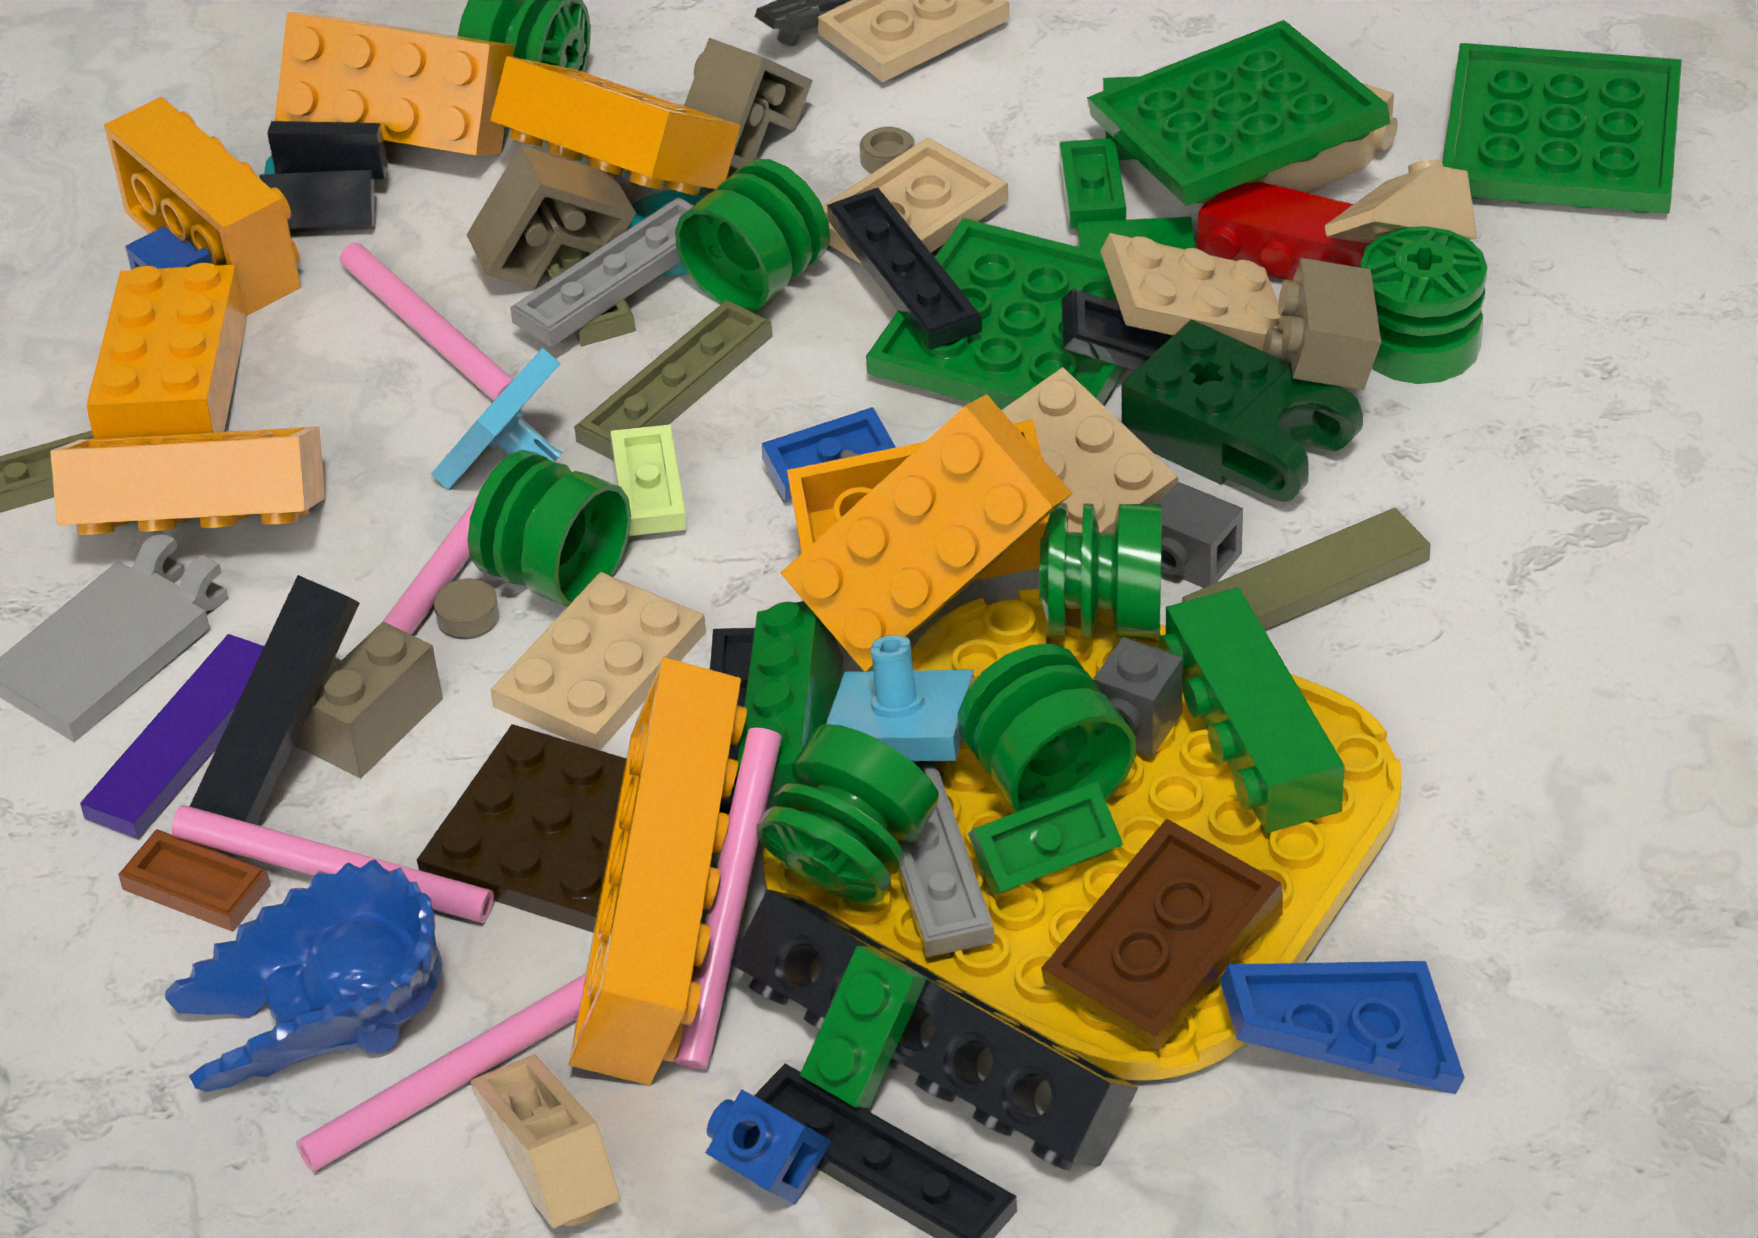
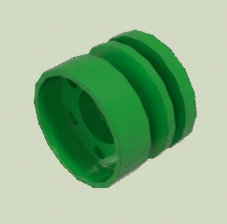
M468 0L461 16L457 36L515 45L513 55L515 58L584 72L590 49L591 24L588 9L582 0Z
M753 159L718 185L717 190L702 198L679 217L675 229L677 251L685 270L704 293L720 305L728 300L754 312L783 290L791 279L802 274L809 265L825 254L830 242L829 221L823 206L806 181L789 167L771 159Z
M1428 226L1400 228L1379 236L1365 249L1360 263V268L1371 270L1381 344L1372 370L1392 380L1413 384L1443 382L1463 374L1476 362L1481 348L1483 313L1481 309L1485 300L1486 291L1484 286L1487 281L1488 270L1483 252L1468 238L1450 230Z
M521 449L506 456L491 471L478 493L469 521L467 542L470 559L482 572L502 577L504 581L511 584L527 585L532 593L568 607L600 572L613 576L619 566L629 537L631 523L629 498L622 487L588 473L572 472L563 463L552 461L538 453Z
M1061 503L1050 513L1043 537L1040 540L1039 598L1048 622L1049 637L1065 638L1067 609H1081V638H1092L1098 609H1111L1117 638L1159 639L1162 504H1119L1112 533L1099 532L1094 504L1083 503L1082 532H1068L1067 503Z
M1053 643L1028 645L1001 657L986 668L966 691L957 713L958 733L988 774L991 775L993 781L1016 812L1094 782H1098L1106 801L1127 778L1136 757V736L1109 699L1101 693L1094 680L1084 670L1070 650Z
M822 724L812 731L792 765V776L797 784L788 783L778 788L773 796L774 807L765 810L756 825L757 834L765 848L774 857L806 881L850 901L874 904L883 900L891 886V875L899 872L904 864L905 853L899 844L907 845L918 840L938 805L939 792L932 780L914 762L891 746L866 733L842 725Z

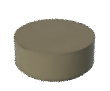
M880 127L868 132L862 137L859 144L862 167L872 174L915 146L914 138L907 131L897 127Z
M465 578L452 581L442 587L434 599L438 626L443 632L453 637L470 638L481 635L490 630L496 624L499 617L498 602L494 588L487 582L479 579Z

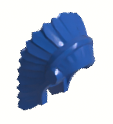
M376 859L370 860L360 868L351 863H346L336 874L318 871L308 888H291L282 904L262 907L255 920L238 926L236 940L215 943L213 958L192 964L190 977L176 980L165 991V1000L178 1013L233 1014L250 1018L267 1003L271 1016L276 1021V1026L271 1031L248 1039L245 1045L223 1053L221 1058L203 1064L189 1075L195 1089L208 1092L229 1088L252 1076L268 1077L293 1063L329 1052L359 1047L367 1053L382 1054L393 1048L399 1038V1028L426 1006L437 987L442 971V959L436 946L435 918L431 899L426 893L421 892L417 882L409 881L401 867L388 871Z

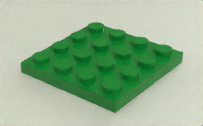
M1285 20L1087 97L1091 117L1185 206L1210 201L1220 192L1242 183L1262 180L1272 171L1295 162L1312 160L1322 151L1345 142L1364 139L1370 132L1391 124L1388 104Z
M1460 43L1443 167L1467 171L1471 199L1488 198L1512 200L1525 204L1536 202L1573 205L1578 208L1621 209L1637 213H1670L1682 59Z
M962 218L935 259L982 316V332L928 350L904 317L897 311L866 355L867 374L969 402H973L987 394L1000 410L1010 405L1062 367L1103 405L1126 369L1119 365L1063 349L1061 299L1072 288L1118 303L1100 252Z

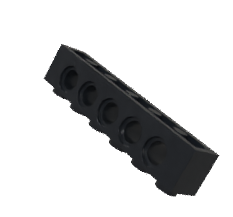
M770 889L766 890L731 962V965L753 977L749 984L751 990L782 1005H786L789 999L807 1008L803 1019L820 1029L856 947H872L927 978L888 1068L897 1069L899 1063L919 1074L915 1084L927 1093L948 1102H954L956 1096L975 1106L976 1109L972 1117L980 1124L1006 1136H1011L1015 1129L1034 1140L1035 1142L1030 1151L1040 1159L1058 1168L1070 1170L1073 1163L1101 1165L1138 1087L800 896ZM820 953L822 970L819 977L813 982L810 976V965L815 955ZM931 1015L935 1024V1032L930 1044L924 1047L920 1038V1030L924 1020ZM988 1047L992 1054L993 1065L988 1077L982 1081L977 1072V1061L981 1052ZM1046 1080L1051 1088L1052 1098L1048 1109L1040 1115L1035 1106V1093L1038 1086Z

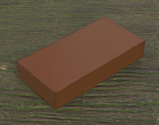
M158 829L153 832L118 874L122 890L232 932L235 931L271 886L267 870L196 843L176 838L172 834Z

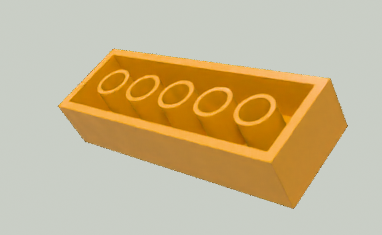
M666 657L662 658L630 736L569 1057V1066L650 1086L662 1060L671 1063L674 1061L682 1037L683 1024L690 1026L694 1020L701 994V984L691 981L693 966L700 967L702 965L711 933V926L701 923L702 910H710L720 879V869L710 867L712 853H720L729 824V814L719 812L721 799L728 800L738 769V760L728 758L730 746L737 747L747 714V708L737 706L741 682L739 677Z

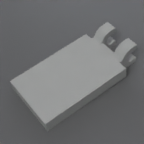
M162 531L154 532L142 544L137 560L131 568L117 561L0 657V698L75 743L210 628L206 612L218 608L229 599L227 590L212 582L213 579L222 573L220 564L201 554L184 571L182 564L168 557L178 548L176 539ZM181 578L180 586H178L175 582Z

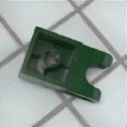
M1192 319L1121 384L1122 424L1154 454L1217 484L1222 485L1227 479H1230L1272 500L1289 502L1294 499L1308 484L1309 465L1304 446L1310 445L1330 451H1338L1344 448L1363 427V414L1359 401L1343 387L1293 379L1290 363ZM1320 409H1322V410H1327V411L1330 412L1336 419H1334L1333 417H1330V416H1328V415H1326V414H1324V413H1321V412H1319V411H1317V410H1320Z

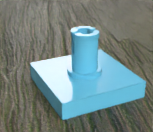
M542 348L476 420L433 470L431 475L449 490L488 446L494 449L496 445L509 455L522 449L538 453L549 460L556 461L563 452L552 446L521 418L525 414L521 409L561 363Z
M897 635L878 638L873 642L871 648L873 671L844 672L826 724L842 725L866 733L891 746L911 761H956L963 739L958 733L957 713L966 691L975 681L974 671H913L911 644L908 638Z

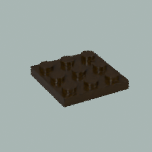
M511 724L417 858L418 869L492 890L495 902L593 933L626 758Z

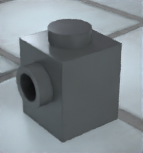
M1177 482L1161 501H1154L1152 503L1162 504V572L1205 588L1217 583L1242 554V507L1181 482Z
M1122 637L1093 680L1101 693L1109 699L1135 734L1136 751L1154 756L1182 714L1183 658L1159 648L1150 647Z

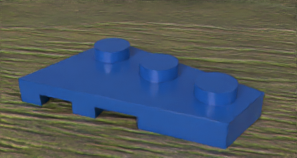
M1426 961L1228 964L1220 980L1236 1039L1239 1041L1452 1094L1457 1093L1465 1079Z

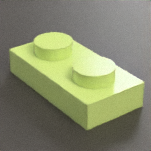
M671 424L610 431L617 485L622 487L630 503L631 523L629 536L686 530V513Z

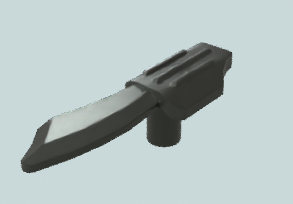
M776 0L758 7L754 17L772 29H779L777 35L779 42L788 46H795L802 31L818 26L820 12L832 10L851 0Z

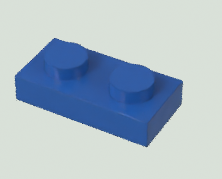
M874 407L763 442L762 460L784 501L788 502L792 500L787 470L841 459V453L845 450H851L857 455L896 448Z

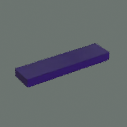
M227 634L80 802L84 819L138 839L218 746L264 646Z

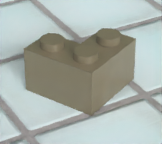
M709 38L704 52L696 60L694 80L683 106L741 125L730 166L739 169L756 158L768 123L794 132L813 80L765 57Z
M519 145L466 235L486 275L534 289L561 244L593 253L624 233L636 212L615 174Z
M1300 258L1293 281L1285 280L1282 284L1278 301V314L1281 318L1277 329L1270 327L1267 330L1263 351L1290 363L1293 379L1341 386L1344 389L1364 390L1381 344L1371 270Z
M383 621L342 660L334 658L294 745L361 779L443 700L433 645Z

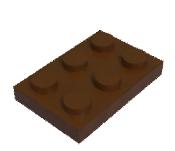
M1166 818L1041 967L1044 983L1159 1051L1226 969L1227 965L1231 963L1283 899L1281 882Z

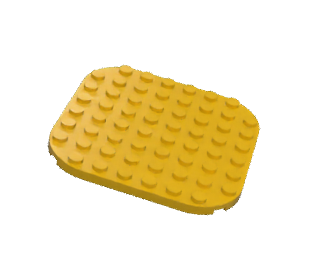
M1039 589L1018 590V599L1003 600L986 605L982 597L954 609L940 618L920 637L911 648L913 671L973 670L974 679L976 680L986 668L1008 653L1028 645L1053 643L1070 650L1093 679L1121 638L1116 636L1111 609H1098L1092 638H1081V609H1067L1065 638L1049 637L1048 622L1042 602H1040ZM1160 624V636L1165 635L1166 626ZM1130 639L1150 647L1159 648L1158 639ZM1291 674L1345 765L1342 812L1266 833L1254 810H1245L1240 804L1234 786V775L1227 762L1220 764L1215 759L1208 739V728L1201 717L1193 718L1184 699L1182 684L1181 716L1154 756L1136 751V757L1127 778L1113 795L1106 800L1123 845L1114 851L993 897L968 833L976 827L1016 813V811L963 739L956 761H935L994 926V943L926 957L898 872L891 875V886L882 901L874 904L858 903L831 894L806 881L784 866L764 846L763 866L766 890L770 889L800 896L1124 1080H1156L1177 1077L1211 1066L1228 1057L1246 1043L1236 1039L1220 983L1225 970L1162 1048L1157 1051L1045 984L1041 967L1166 818L1281 882L1283 915L1249 945L1239 958L1235 956L1230 964L1304 963L1394 828L1401 803L1402 767L1400 758L1396 759L1386 741L1387 731L1369 711L1341 693Z

